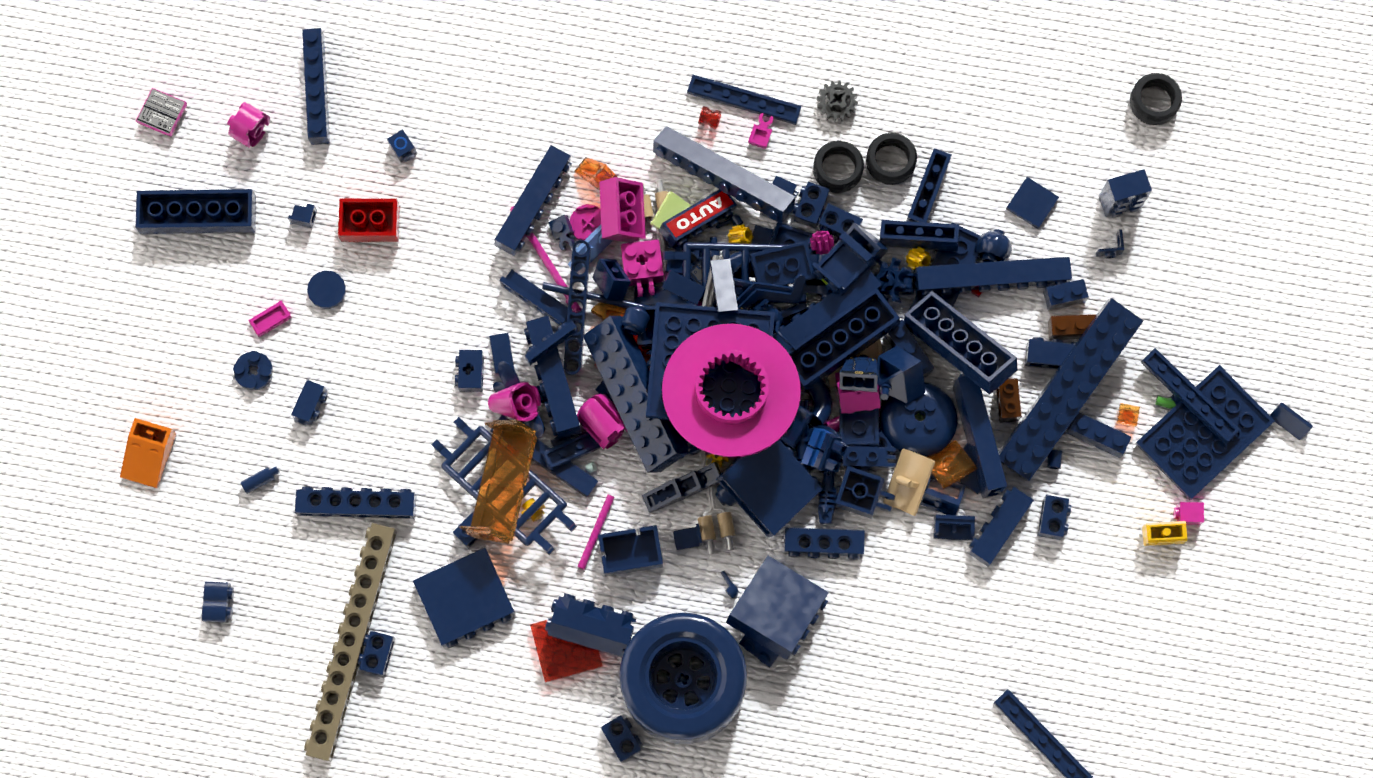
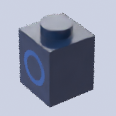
M403 129L387 138L389 146L400 163L414 158L417 153L416 149Z

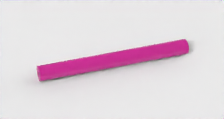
M607 494L577 566L580 569L585 570L598 539V534H600L615 498L612 495Z

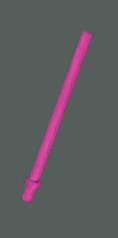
M534 233L530 237L527 236L556 284L567 287ZM563 294L567 299L566 303L568 305L569 295ZM578 302L573 303V311L579 313L582 310Z

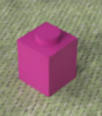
M1179 502L1173 510L1174 519H1177V522L1186 521V525H1201L1204 523V502Z

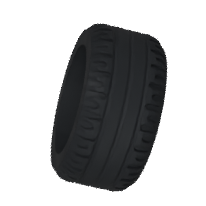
M1151 73L1143 76L1137 81L1130 94V107L1133 114L1141 122L1149 125H1162L1169 122L1177 114L1182 104L1180 86L1173 78L1162 73ZM1147 87L1163 89L1170 97L1171 107L1162 112L1148 109L1141 100V91Z
M893 132L876 137L871 142L866 155V165L870 175L876 181L886 185H895L906 181L913 174L917 163V151L914 144L904 135ZM886 146L898 147L906 154L908 163L900 171H885L876 162L875 155L877 151Z
M841 140L831 141L823 145L816 153L813 163V174L817 183L822 187L830 189L829 192L844 193L853 189L860 182L864 170V160L860 151L853 144ZM832 154H843L852 160L855 166L854 173L844 180L832 179L823 171L822 163L824 159Z

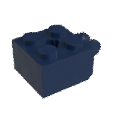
M847 466L834 506L872 519L875 508L886 512H891L892 509L891 506L878 502L879 497L894 501L896 496L881 490L884 478ZM862 489V493L865 495L857 496L854 490Z

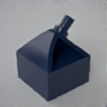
M898 346L878 356V388L881 393V399L887 400L888 396H892L905 403H909L926 393L921 360Z

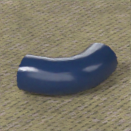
M821 380L807 390L813 399L811 412L814 415L809 422L813 427L825 425L832 413L833 401L830 389L824 380Z

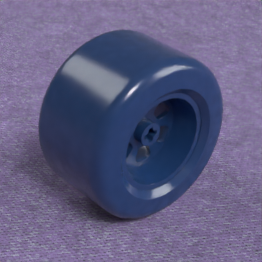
M681 612L667 614L650 621L632 637L622 656L619 682L628 712L644 731L665 742L693 744L714 737L733 721L744 699L747 686V668L739 644L727 629L706 616ZM675 654H681L682 665L674 668L668 662V658ZM693 656L698 657L704 662V666L697 671L689 667ZM660 669L670 673L669 682H657V674ZM680 675L689 678L687 679V684L683 685L682 682H678ZM699 677H710L708 690H703L697 686V679ZM669 689H674L678 693L676 701L674 703L668 702L663 697V693ZM688 692H694L699 701L687 706L684 696ZM708 692H711L708 698L702 703V701L700 700V696Z

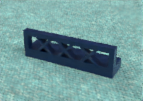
M511 269L506 277L502 276L499 280L501 287L542 315L549 316V319L558 326L567 322V306L513 269Z

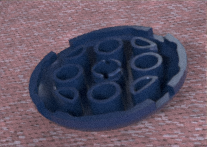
M924 382L926 393L909 403L888 396V399L882 403L879 422L882 433L898 452L901 453L902 449H906L929 457L941 452L952 441L957 430L958 416L955 405L949 395L938 386ZM919 413L924 417V420L918 421L914 415Z

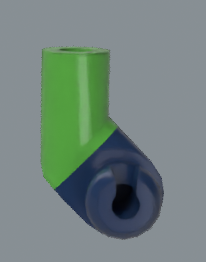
M1174 394L1169 398L1158 395L1155 405L1172 409L1180 400Z

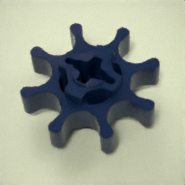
M894 257L889 267L887 262L879 260L880 272L874 275L882 285V290L879 292L887 302L891 297L893 302L900 304L902 302L899 298L900 290L903 288L911 290V286L904 284V277L910 274L911 270L903 267L899 271L901 260Z

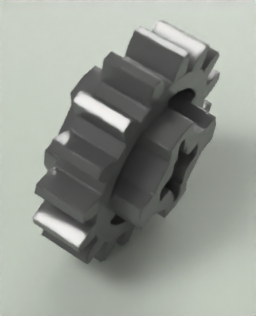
M841 80L838 81V84L831 81L830 86L824 84V90H819L820 96H817V101L820 103L817 104V109L822 108L820 114L824 115L826 113L827 120L833 117L834 122H836L837 118H840L841 122H843L844 116L851 118L850 112L855 113L856 108L854 106L858 105V101L855 99H857L858 95L852 94L854 87L849 89L847 82L841 85ZM826 95L828 96V99H829V101L827 102V104H825V100H824L825 97H826ZM849 98L850 105L847 107L846 101Z

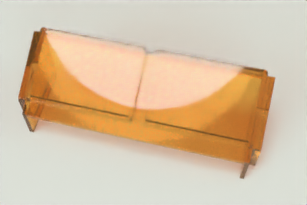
M493 420V422L484 423L494 430L471 526H460L459 528L477 539L509 544L510 541H513L524 495L523 486H526L537 436H535V430L518 420Z

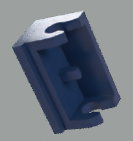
M940 514L934 516L933 539L973 541V536L975 535V516Z

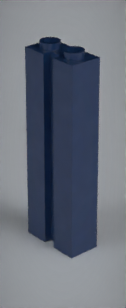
M962 373L952 388L982 499L1001 495L1003 490L1006 489L1007 483L982 390Z

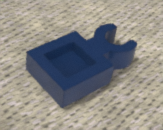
M564 214L548 222L554 240H560V250L567 251L565 246L567 242L570 247H573L575 241L569 235L574 232L568 215Z

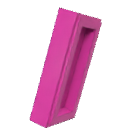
M281 300L248 321L260 338L291 319L292 316Z

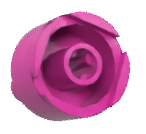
M243 102L236 115H232L227 122V125L230 126L228 135L248 148L250 146L254 147L265 135L266 132L263 129L265 125L269 126L270 116L251 104Z

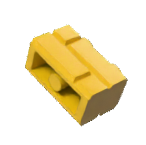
M1186 521L1146 523L1142 526L1144 546L1172 545L1173 543L1184 544L1188 539Z

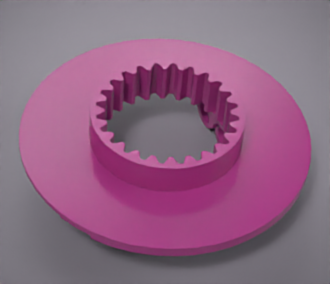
M741 324L715 325L702 329L688 337L672 354L666 366L662 383L664 408L670 422L678 433L695 447L723 457L750 456L775 444L792 425L800 402L799 375L786 349L767 333ZM721 360H724L726 363L731 361L740 365L745 370L758 375V381L761 382V393L754 408H749V413L743 411L742 416H739L737 413H735L734 417H731L729 413L722 416V411L715 413L714 407L709 408V402H705V395L702 394V384L705 374L709 373V368H714L715 363L721 365Z

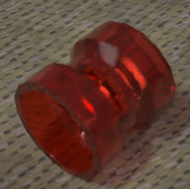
M703 106L698 124L702 126L709 125L710 128L717 129L722 111H712L709 107Z

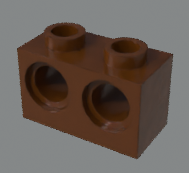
M1018 378L1007 379L996 389L999 423L1016 422L1022 417Z

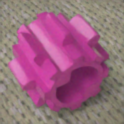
M817 231L810 238L812 250H815V254H828L832 247H834L833 236L830 235L829 231Z

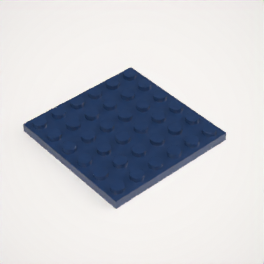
M656 302L646 418L669 420L662 398L664 372L672 354L688 337L702 329L720 324L746 325L759 329L773 337L775 312L738 309L737 314L718 315L717 307ZM721 360V365L715 363L714 368H709V373L705 374L702 394L705 395V402H709V408H715V413L722 411V416H725L727 413L731 417H734L735 413L742 416L743 411L749 413V408H754L755 403L758 402L761 393V382L758 381V375H755L753 372L745 370L734 362L729 361V363H726L724 360Z

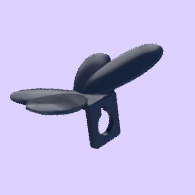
M502 361L498 364V373L502 383L495 382L493 384L495 393L520 383L516 371L509 363ZM535 386L540 394L541 404H544L548 399H543L540 386ZM539 414L533 420L527 422L516 420V424L525 431H529L534 438L540 439L543 436L544 425Z

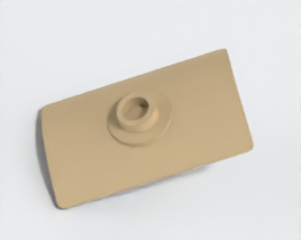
M902 449L887 489L888 493L896 496L895 500L892 501L884 498L883 503L916 516L935 461L915 452Z

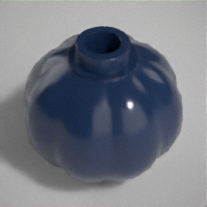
M994 229L993 231H988L977 239L975 244L976 252L982 262L1006 261L1010 257L1012 245L1002 230Z

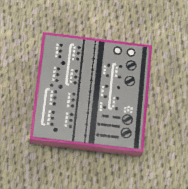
M152 88L136 122L172 137L187 106V102Z

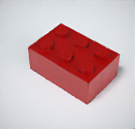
M339 198L338 237L341 242H399L400 204L397 198Z

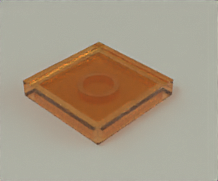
M956 440L949 443L941 452L927 457L935 461L931 474L943 489L977 469L974 462Z

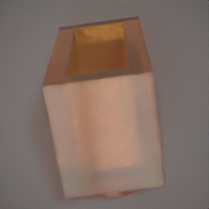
M585 157L574 170L577 175L598 190H600V181L617 177L606 164Z

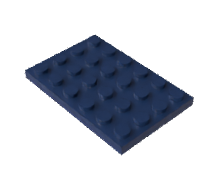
M1221 365L1215 368L1196 388L1240 429L1226 445L1181 401L1135 443L1189 500H1192L1275 422Z

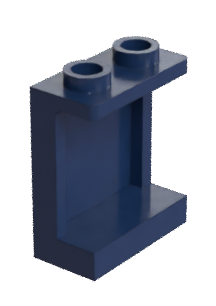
M845 231L839 236L840 242L818 264L816 262L812 264L813 274L820 281L824 279L832 292H838L841 295L875 263L873 256Z

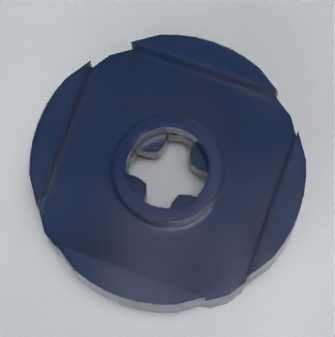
M257 351L241 355L233 366L236 381L247 390H261L271 382L273 377L271 361L266 355ZM251 367H258L256 370L257 375H249Z

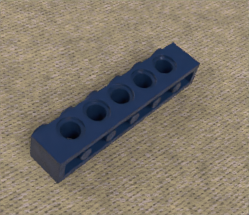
M303 486L302 489H296L295 514L297 516L416 519L417 495L411 489H400V492H392V489L382 488L380 491H372L373 489L361 488V491H353V488L343 487L341 490H333L332 487H321V490H314V487ZM315 497H321V503L313 506L312 500ZM334 498H341V503L338 506H332ZM354 498L361 499V503L357 507L351 505ZM379 498L381 500L380 505L372 507L371 501ZM393 499L400 500V505L396 508L390 505Z

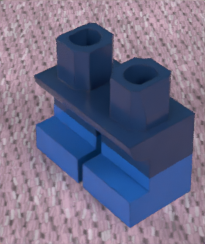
M814 428L808 443L810 446H807L801 463L813 466L820 471L838 472L841 464L835 460L837 454L844 455L848 446L837 435L825 429Z

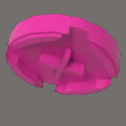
M585 204L576 208L573 214H571L570 223L574 232L572 234L576 239L585 240L601 224V209L598 206Z

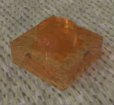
M1120 403L1116 423L1136 427L1140 407Z

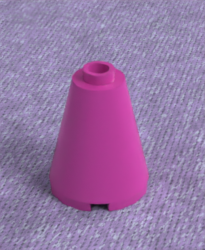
M520 382L491 394L488 399V407L492 412L523 422L533 420L539 413L537 412L538 406H541V398L537 388L528 382Z

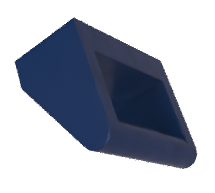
M931 472L920 505L946 515H956L966 485ZM930 480L959 490L958 497L954 498L928 488Z

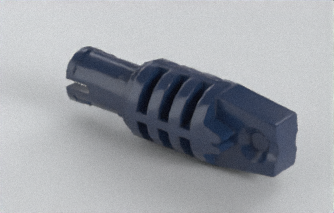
M823 471V489L819 492L818 498L819 523L823 525H832L836 507L834 506L837 490L834 488L836 472L831 471L830 473L829 471Z

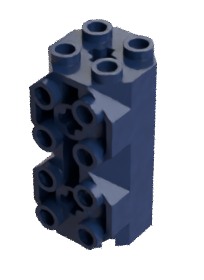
M564 593L563 597L559 596L558 600H553L551 606L553 616L552 619L548 618L545 630L550 637L622 658L623 651H625L634 631V626L631 623L636 624V619L633 618L634 614L623 610L622 613L614 612V608L607 605L598 608L595 607V602L587 599H583V602L577 601L576 596Z

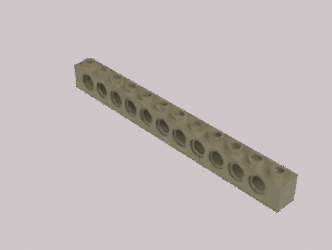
M372 523L371 527H368L366 530L365 538L367 542L360 551L361 563L355 568V584H351L349 589V596L351 598L349 604L346 603L343 610L345 619L338 627V634L340 636L338 642H335L332 648L334 657L327 666L326 673H329L327 681L324 680L322 683V699L317 701L315 708L317 716L310 725L311 737L305 742L304 751H306V756L332 762L359 668L358 660L360 654H363L365 647L363 646L366 634L368 635L396 538L397 530L395 528ZM376 541L382 542V547L379 550H373V544ZM370 560L377 561V565L374 569L367 568V564ZM371 579V586L369 588H362L363 580ZM365 598L366 604L358 608L356 606L357 600ZM354 617L360 618V624L357 627L351 626V620ZM349 636L355 638L352 646H346L345 640ZM347 655L349 663L341 666L340 658ZM337 675H343L344 681L340 685H335L334 683ZM337 694V703L330 705L329 697ZM326 714H331L333 717L330 724H324L323 717ZM321 733L327 735V740L323 744H319L317 741Z

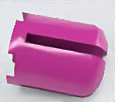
M605 394L592 396L578 410L577 417L579 423L603 450L615 445L624 434V430L628 433L615 404Z

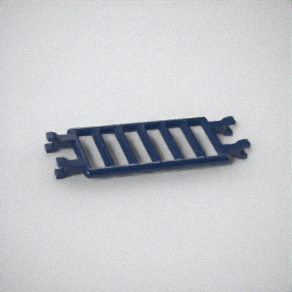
M686 242L683 245V252L664 251L663 260H683V276L691 280V250H702V286L706 287L710 271L711 251H722L723 259H730V251H742L741 279L749 281V252H759L785 245ZM810 255L812 263H819L826 255ZM805 281L802 290L803 296L799 303L807 301V294H826L827 286H807V281ZM705 290L699 301H703ZM759 298L756 302L760 303L764 299ZM768 300V303H791L776 300Z
M458 417L454 424L468 436L466 440L453 453L437 439L431 444L446 459L441 464V468L525 546H529L535 541L550 555L555 549L540 534L556 518L571 532L577 527L575 522L562 512L567 507V503L483 426H478L475 430H472ZM481 435L488 443L458 473L451 465ZM495 447L502 455L471 485L464 478ZM509 460L516 468L485 498L478 490ZM523 473L529 481L499 511L492 503ZM536 485L544 493L513 524L505 516ZM550 498L557 506L526 536L519 529Z

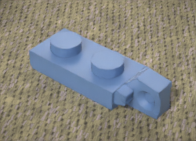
M601 224L584 240L591 246L590 263L613 241L602 238ZM581 243L576 250L579 254H584L587 251V246ZM583 263L576 264L575 271L578 272L583 267L585 268V265Z

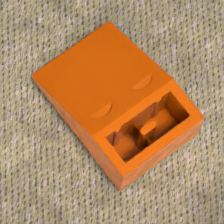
M134 418L127 439L120 478L158 488L177 433L171 428Z

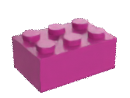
M618 177L600 181L602 238L624 243H633L646 239L643 183Z

